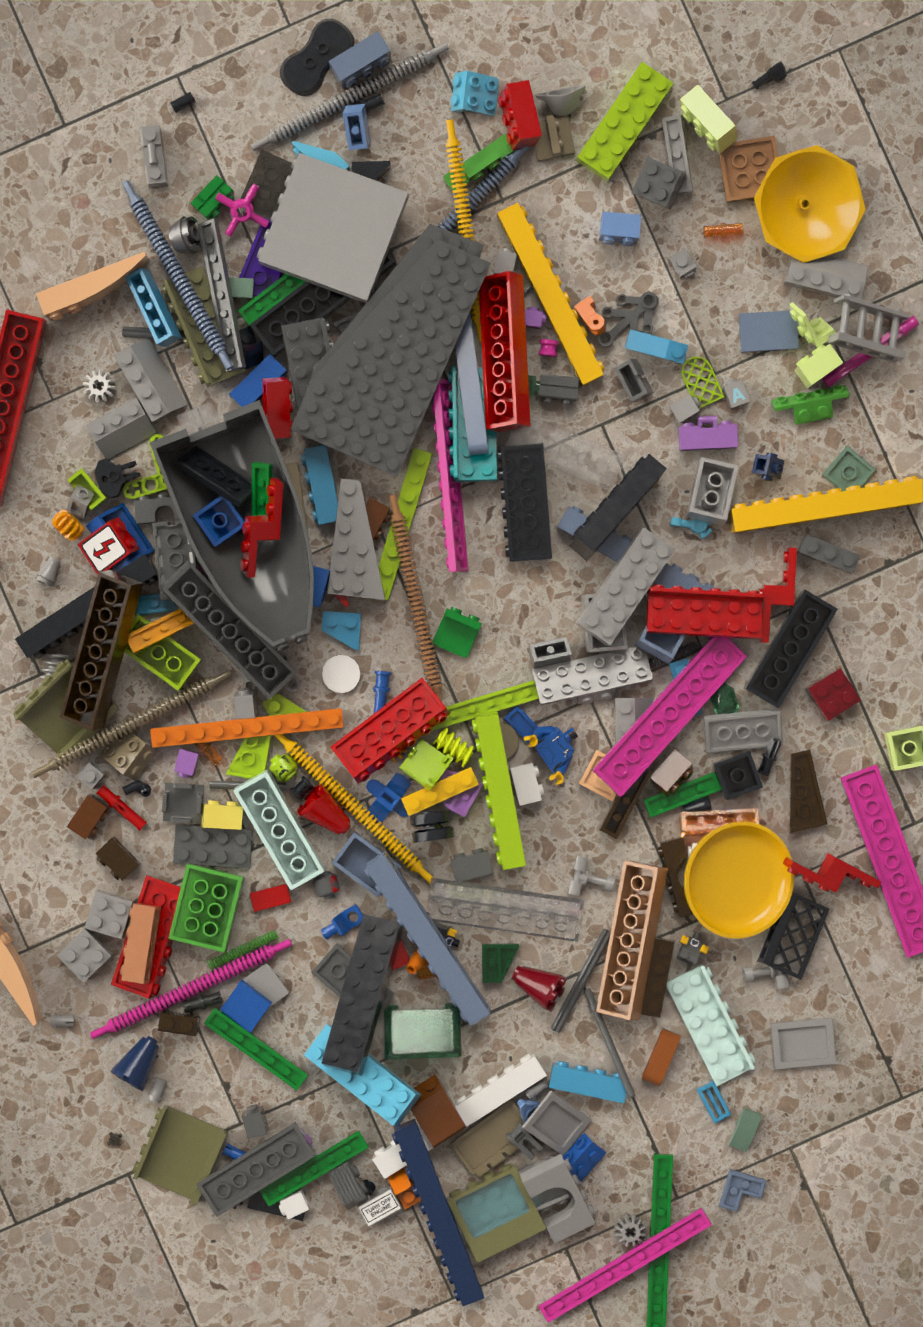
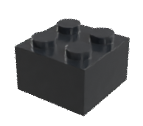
M745 751L712 763L725 800L763 788L750 751Z

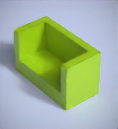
M83 468L67 480L75 489L80 485L95 493L89 504V508L92 511H95L108 500V497L100 491L99 486Z

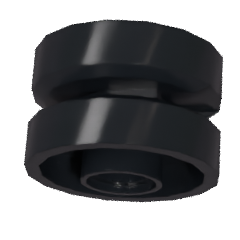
M451 810L421 812L422 814L410 816L411 826H423V828H418V830L412 833L413 843L455 837L454 827H443L441 825L453 820Z

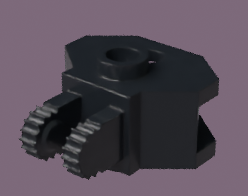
M106 458L99 460L94 474L100 491L111 498L119 497L124 484L128 483L127 481L141 477L140 472H135L128 476H125L124 473L125 469L135 467L137 465L136 461L115 465ZM108 477V481L104 483L103 479Z

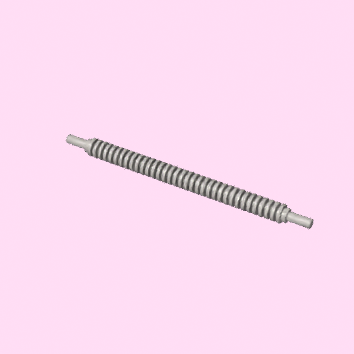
M445 42L430 51L428 49L425 51L421 50L422 55L420 52H417L418 57L414 54L412 55L413 59L408 57L409 62L406 59L403 60L404 64L400 61V66L394 65L395 69L393 66L390 67L391 71L388 68L385 69L386 74L384 71H381L382 76L377 73L378 78L375 75L372 76L373 80L368 78L369 83L366 80L363 81L364 85L361 82L358 83L359 88L355 85V90L353 87L350 88L351 92L348 89L345 90L346 95L344 92H341L342 97L339 94L336 95L338 99L335 96L332 97L333 102L331 99H328L329 104L326 101L323 102L324 106L321 103L318 104L319 109L315 106V111L312 108L310 109L311 113L308 110L305 111L306 116L304 113H301L302 118L299 115L296 116L298 120L292 118L293 123L288 120L289 125L286 122L283 123L284 127L281 124L278 125L279 130L277 127L274 128L275 132L271 129L266 137L251 144V147L256 151L269 143L273 144L276 142L278 144V139L283 141V136L285 139L288 138L286 134L291 137L292 131L295 135L297 134L296 129L298 132L301 131L300 127L303 130L306 129L305 124L307 127H310L309 122L314 125L313 120L318 123V118L323 120V115L327 118V113L330 116L332 115L331 111L334 114L337 113L336 108L338 111L341 110L340 106L344 109L345 103L347 106L350 105L349 101L354 104L353 99L358 102V97L363 99L362 94L367 97V92L370 95L372 94L371 90L374 93L377 92L376 87L378 90L381 89L380 85L383 88L386 87L385 82L387 85H390L389 80L394 83L393 78L396 81L399 80L398 76L403 78L402 73L407 76V71L410 74L413 73L411 69L414 72L417 71L416 66L420 69V64L424 67L426 66L425 61L427 64H430L433 57L448 50L447 43Z

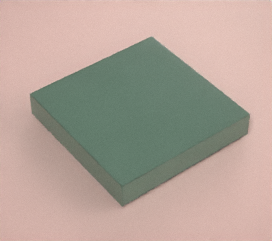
M846 446L822 475L835 487L841 488L842 492L846 491V488L850 486L860 485V488H862L876 469L849 446Z

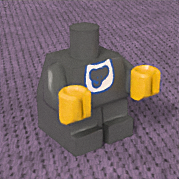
M694 932L693 937L682 935L679 941L682 946L676 958L692 966L697 964L700 954H707L709 950L708 946L706 947V945H703V942L699 941L702 934Z

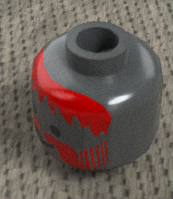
M330 871L323 872L313 879L316 896L324 897V900L335 898V893L340 891L337 876Z

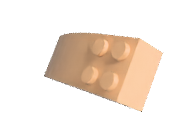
M143 252L36 293L44 315L49 320L57 321L64 318L66 313L71 312V314L82 311V307L103 298L127 281L126 276L139 268H143L150 259Z
M0 921V979L34 1026L42 1020L38 999L27 969L12 944L13 938L8 932L3 931Z

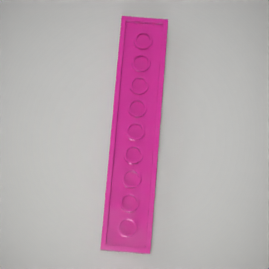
M440 379L433 394L434 404L432 405V411L436 419L434 431L437 434L438 441L436 442V452L439 453L437 468L441 475L439 489L443 500H441V509L444 511L442 524L443 529L446 531L444 545L448 553L446 566L449 572H469L461 482H455L454 477L450 476V465H454L453 458H450V446H453V439H450L449 429L453 427V420L449 419V409H453V402H449V390H452V383H449V380Z
M711 637L592 771L619 797H622L747 656L729 638Z
M875 764L840 777L877 879L881 881L880 887L905 955L909 958L923 952V888L879 768Z

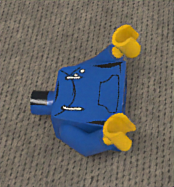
M540 726L530 736H524V741L529 740L530 743L527 747H534L552 773L555 771V774L549 776V780L551 781L556 778L557 782L555 785L562 784L564 781L563 776L570 765L575 751L570 742L575 740L578 735L573 728L562 733L558 727Z

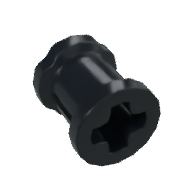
M302 776V780L294 788L290 789L301 801L304 800V796L311 789L315 788L305 776Z

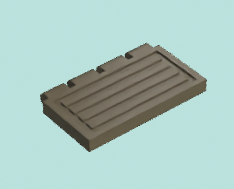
M511 1098L450 1143L452 1149L472 1175L476 1173L479 1178H482L491 1171L487 1164L490 1163L495 1168L506 1160L502 1154L503 1152H506L510 1157L519 1150L506 1137L508 1132H512L517 1127L519 1121L524 1125L518 1106ZM524 1140L523 1143L526 1145L529 1141Z

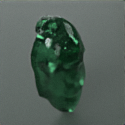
M724 682L710 697L717 715L739 712V702L736 698V693L731 686Z

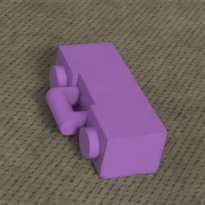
M697 416V426H694V423H682V426L678 427L679 451L735 449L738 447L737 424H732V421H721V425H717V416ZM713 423L711 428H702V424Z

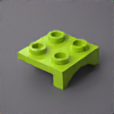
M421 738L399 769L431 791L454 758L449 754L445 756Z

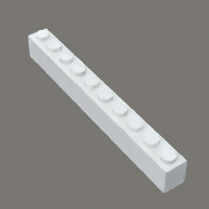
M535 1054L523 1056L517 1065H509L500 1076L495 1074L487 1080L488 1083L484 1086L478 1085L471 1090L472 1093L467 1097L462 1095L455 1100L456 1104L454 1105L466 1127L547 1076L546 1071ZM420 1126L419 1130L427 1150L430 1151L434 1147ZM394 1140L390 1142L391 1145L387 1148L382 1146L377 1149L372 1158L384 1179L407 1165L406 1162H402L399 1151L402 1150L399 1144L395 1145Z

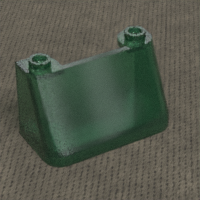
M446 1003L445 1007L441 1009L403 1010L399 1008V1005H388L387 1008H384L385 1059L453 1058L462 1056L461 1015L458 1006L455 1007L452 1003Z

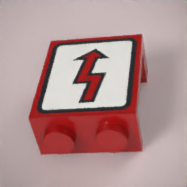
M119 517L108 521L78 544L97 575L101 571L112 570L114 565L129 554L139 550L136 540L130 535L126 525Z

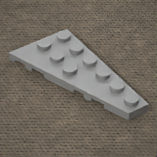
M341 479L327 594L385 600L361 481Z

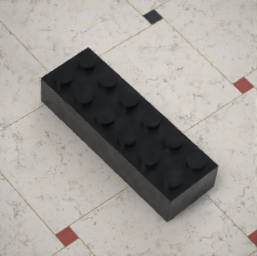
M648 454L646 458L642 456L636 462L633 469L629 470L623 477V480L612 489L608 497L602 500L595 512L593 511L587 517L583 526L580 525L570 538L572 543L569 547L584 560L588 561L659 481L667 468L651 454Z
M806 589L802 590L743 689L775 708H779L838 609Z

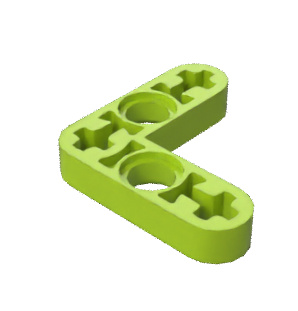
M160 434L153 435L150 438L149 445L150 442L155 441L156 438L160 439L164 436ZM151 446L150 449L158 474L126 483L123 493L129 499H138L141 496H148L168 490ZM148 480H154L156 483V487L152 491L147 490L145 487ZM142 482V489L145 493L141 494V490L135 491L134 496L127 493V490H130L129 486L132 485L134 488L140 487L138 483Z

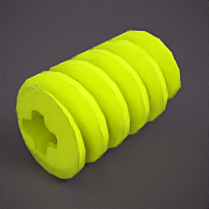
M446 727L441 731L432 746L438 743L437 750L443 747L444 755L450 752V756H456L455 763H459L462 760L461 767H464L474 753V746L471 745L466 748L467 741L465 740L460 743L461 737L459 736L454 739L455 733L452 732L448 735V728Z

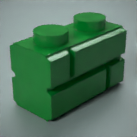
M216 175L192 200L191 205L207 220L217 218L221 213L219 209L224 205L215 199L217 194L221 193L233 200L234 197L232 195L234 191Z

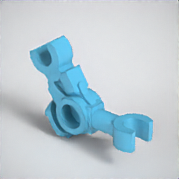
M672 517L670 521V526L690 528L695 534H700L701 539L706 538L712 532V527L707 530V526L712 523L695 519L691 521L683 520L677 517Z

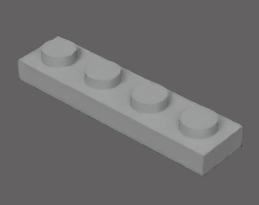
M682 115L662 118L669 166L686 174L678 194L693 192Z

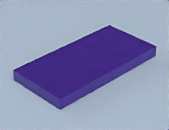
M265 217L263 218L268 220L269 223L266 228L260 225L239 278L254 279V297L279 280L283 274L260 265L259 258H257L260 247H264L265 244L264 235L266 230H270L272 226L271 220Z

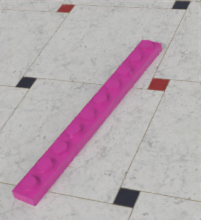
M701 1207L539 1304L538 1307L549 1323L708 1228L712 1223Z

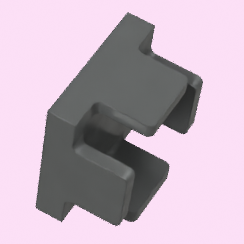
M166 782L162 802L163 821L188 824L201 823L204 785Z

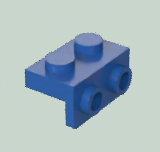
M583 1133L569 1151L564 1154L563 1158L564 1160H569L573 1168L570 1170L571 1174H576L577 1178L582 1182L606 1152Z

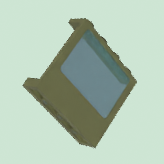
M508 1163L500 1168L501 1171L495 1174L490 1172L484 1175V1179L479 1182L474 1180L466 1185L467 1188L461 1191L455 1189L447 1197V1202L477 1263L547 1229L543 1218H541L521 1180L516 1163L513 1165Z

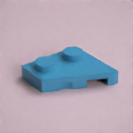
M323 611L322 631L351 648L359 650L361 613Z

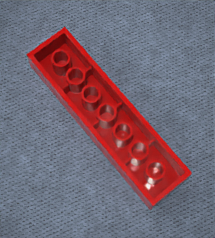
M506 271L485 276L479 289L486 430L495 432L531 426L523 275Z

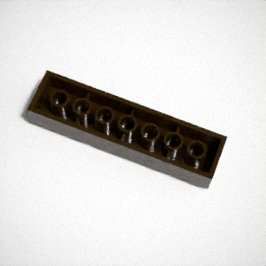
M112 570L98 573L60 718L91 731L104 728L143 583Z

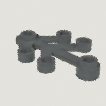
M645 292L641 297L619 294L616 298L617 305L624 306L627 303L638 306L634 310L612 309L611 307L603 308L601 314L605 319L624 317L609 332L605 331L599 335V344L602 347H609L612 345L614 337L629 324L631 330L637 331L638 316L643 311L644 324L641 327L642 333L651 334L653 331L651 324L652 310L658 306V297L653 292ZM624 297L625 302L619 303L618 298ZM647 298H650L652 300L651 305H647L645 303V300ZM604 310H610L611 315H604ZM644 326H650L651 330L649 332H645ZM604 336H607L609 338L608 343H604L602 341V338Z

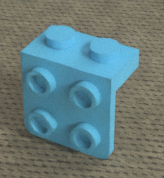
M471 71L455 73L451 111L456 113L471 111L488 116L495 115L499 85L498 78Z

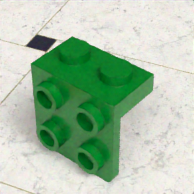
M452 606L451 609L446 608L434 636L433 644L466 658L482 623L479 622L480 618L471 614L468 617L461 615L462 610Z

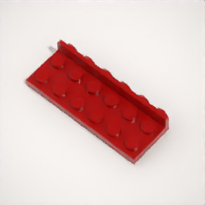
M653 585L647 591L646 633L761 639L762 600L765 598V594H760L756 590L743 593L738 589H731L729 592L721 591L719 588L702 590L701 587L683 589L682 586L664 588V585Z
M420 678L330 748L359 784L368 780L376 770L382 769L389 760L398 757L406 747L414 745L418 738L428 734L435 725L444 722L450 713L426 681Z
M146 875L137 903L161 907L150 982L148 984H140L122 980L120 970L125 960L123 951L128 941L126 936L111 982L112 986L148 999L155 998L161 988L159 983L161 977H164L167 967L165 964L167 959L171 957V946L173 941H175L169 939V934L181 889L180 886Z

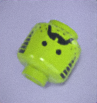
M277 754L270 760L272 764L269 770L280 782H288L298 773L296 771L298 765L288 754L281 756Z

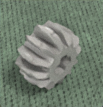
M625 1214V1221L618 1218V1222L621 1225H614V1229L618 1230L614 1235L619 1237V1243L625 1241V1247L629 1246V1242H632V1246L636 1247L635 1241L637 1240L639 1243H642L643 1240L640 1236H646V1232L642 1231L646 1229V1225L641 1224L642 1218H638L635 1221V1214H632L631 1219ZM627 1228H629V1229H632V1228H633L634 1233L632 1234L631 1232H629V1233L627 1234V1230H626V1229H627Z

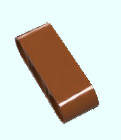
M665 1028L661 1030L644 1069L642 1080L660 1087L679 1044L681 1035Z

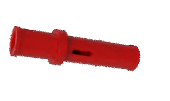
M105 785L98 790L96 794L139 831L146 825L147 821L124 803L119 795L116 796Z

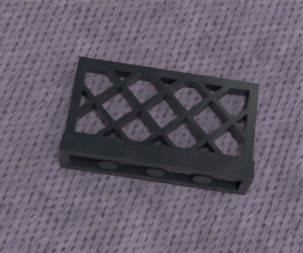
M792 892L785 911L770 927L757 962L802 980L829 908ZM797 900L804 903L806 910L797 913L795 908ZM816 908L823 910L821 917L814 920L811 910ZM807 912L811 922L802 926L799 916ZM796 918L799 927L790 931L788 926L789 920ZM812 925L815 932L813 936L807 938L804 928ZM800 930L804 940L795 943L792 933ZM788 935L792 945L783 949L781 940ZM805 943L807 952L800 956L796 946ZM793 948L797 958L788 961L784 951ZM781 953L785 963L781 965L774 964L775 955ZM795 961L799 962L800 970L798 974L792 972L789 964Z

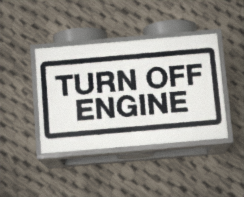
M384 1185L378 1188L376 1194L372 1196L368 1194V1199L357 1205L368 1227L402 1209V1204L398 1196L394 1194L391 1185L388 1187Z

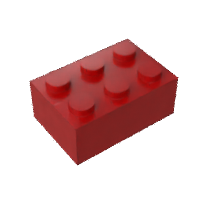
M530 81L507 83L498 97L499 107L502 108L504 114L502 115V122L508 131L506 135L507 143L511 145L512 150L527 146L534 147L541 138L542 133Z

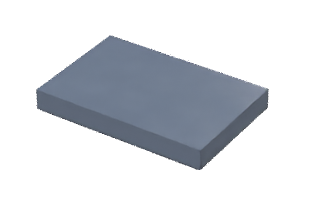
M791 310L740 313L741 353L799 349L798 324L791 317Z

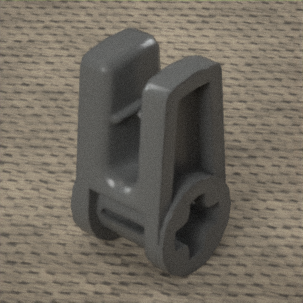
M519 1121L517 1127L512 1132H508L506 1137L532 1161L535 1155L531 1148L529 1149L523 1141L528 1140L532 1147L534 1146L539 1152L544 1147L531 1133L522 1128L523 1124Z

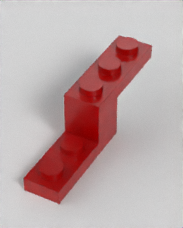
M270 478V485L267 486V495L269 496V503L266 504L267 515L245 516V523L242 525L244 541L241 543L243 560L240 561V569L248 578L255 577L257 540H280L283 483L278 478Z
M789 547L787 552L784 551L783 563H786V571H783L782 582H785V586L762 585V589H759L760 594H765V598L762 600V638L759 643H769L771 605L794 606L797 548Z
M829 853L817 873L787 857L783 862L788 867V872L795 876H798V874L803 875V880L811 884L814 881L819 883L818 887L826 892H829V890L837 892L845 876L853 880L856 877L861 879L860 883L868 888L871 885L879 888L881 881Z

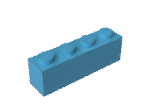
M139 268L125 278L156 344L167 347L181 339L182 337L151 271Z
M322 445L303 449L304 454H301L303 466L307 465L308 473H305L306 483L311 484L312 489L309 492L310 502L315 504L316 509L312 511L314 522H318L319 525L335 523L338 498L327 446Z
M558 1061L552 1064L549 1088L620 1103L625 1102L626 1091L617 1072L611 1075L606 1074V1070L603 1069L587 1070L588 1067L577 1064L576 1067H572L565 1061Z

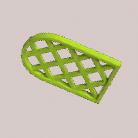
M696 356L684 363L681 373L689 394L692 397L696 396L700 402L701 400L708 402L699 408L725 398L713 368L706 359ZM697 359L704 361L702 367L696 365ZM706 363L709 366L710 370L704 368ZM686 364L692 365L690 372L684 370ZM694 367L701 369L699 376L692 373ZM703 370L710 372L708 379L701 377ZM684 373L689 374L687 380L684 377ZM711 375H713L715 382L710 380ZM690 376L697 377L695 384L688 382ZM699 379L706 381L704 388L697 385ZM708 382L715 385L713 391L706 389ZM688 385L694 386L692 393ZM717 386L721 394L715 392ZM696 388L703 390L701 396L694 394ZM705 391L711 393L709 400L702 398ZM713 395L719 396V398L712 400Z

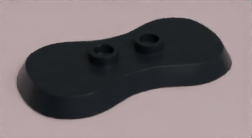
M332 18L324 19L317 23L306 45L283 61L280 68V77L285 86L300 96H309L315 93L322 85L324 77L330 69L329 61L354 46V37L350 30L343 23Z

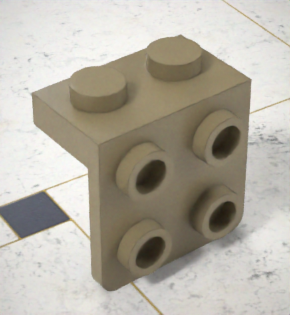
M126 731L128 735L125 736L122 733L123 737L121 738L118 735V740L114 737L113 743L110 740V744L106 745L101 751V756L124 776L135 781L158 750L152 748L150 744L144 742L133 732L129 733V731Z

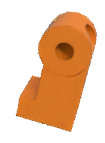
M590 296L574 306L578 316L593 335L597 336L605 332V321L601 315L596 314L594 311L596 305Z

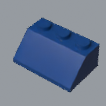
M124 503L96 516L86 525L92 534L108 521L119 517L126 525L130 535L136 540L139 550L129 554L114 565L113 568L116 572L143 554L149 555L155 551Z

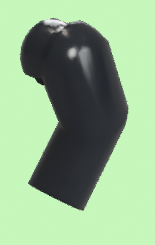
M140 780L122 787L126 796L133 792L142 794L143 797H148L151 794V787Z

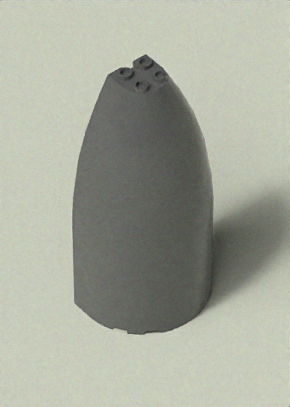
M260 400L223 414L224 422L190 435L187 429H183L150 442V446L187 539L217 593L255 634L273 649L277 648L280 652L288 649L291 643L301 644L308 640L307 636L310 635L314 597L313 561L305 519L296 490ZM195 446H198L251 482L253 462L273 464V478H278L283 483L280 540H257L255 577L248 578L240 569V561L243 560V552L241 550V543L244 541L243 531L214 547L193 517L195 513L220 496L175 466L177 460ZM252 496L240 507L236 506L244 519L245 516H252Z

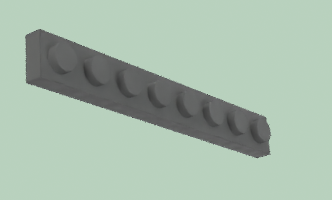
M213 218L199 223L198 228L218 333L226 344L225 352L233 365V368L226 370V372H233L246 368L219 223L218 219Z

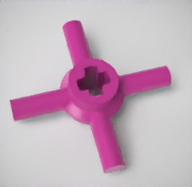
M253 184L244 199H237L235 201L221 193L217 194L215 199L230 207L233 217L225 231L226 235L231 237L239 222H245L249 219L264 228L267 227L269 221L255 214L251 203L260 188L258 185ZM245 207V212L239 213V208Z

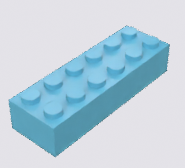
M326 1024L304 1056L390 1124L399 1126L421 1094L369 1053L362 1076L325 1067L321 1062L332 1025Z

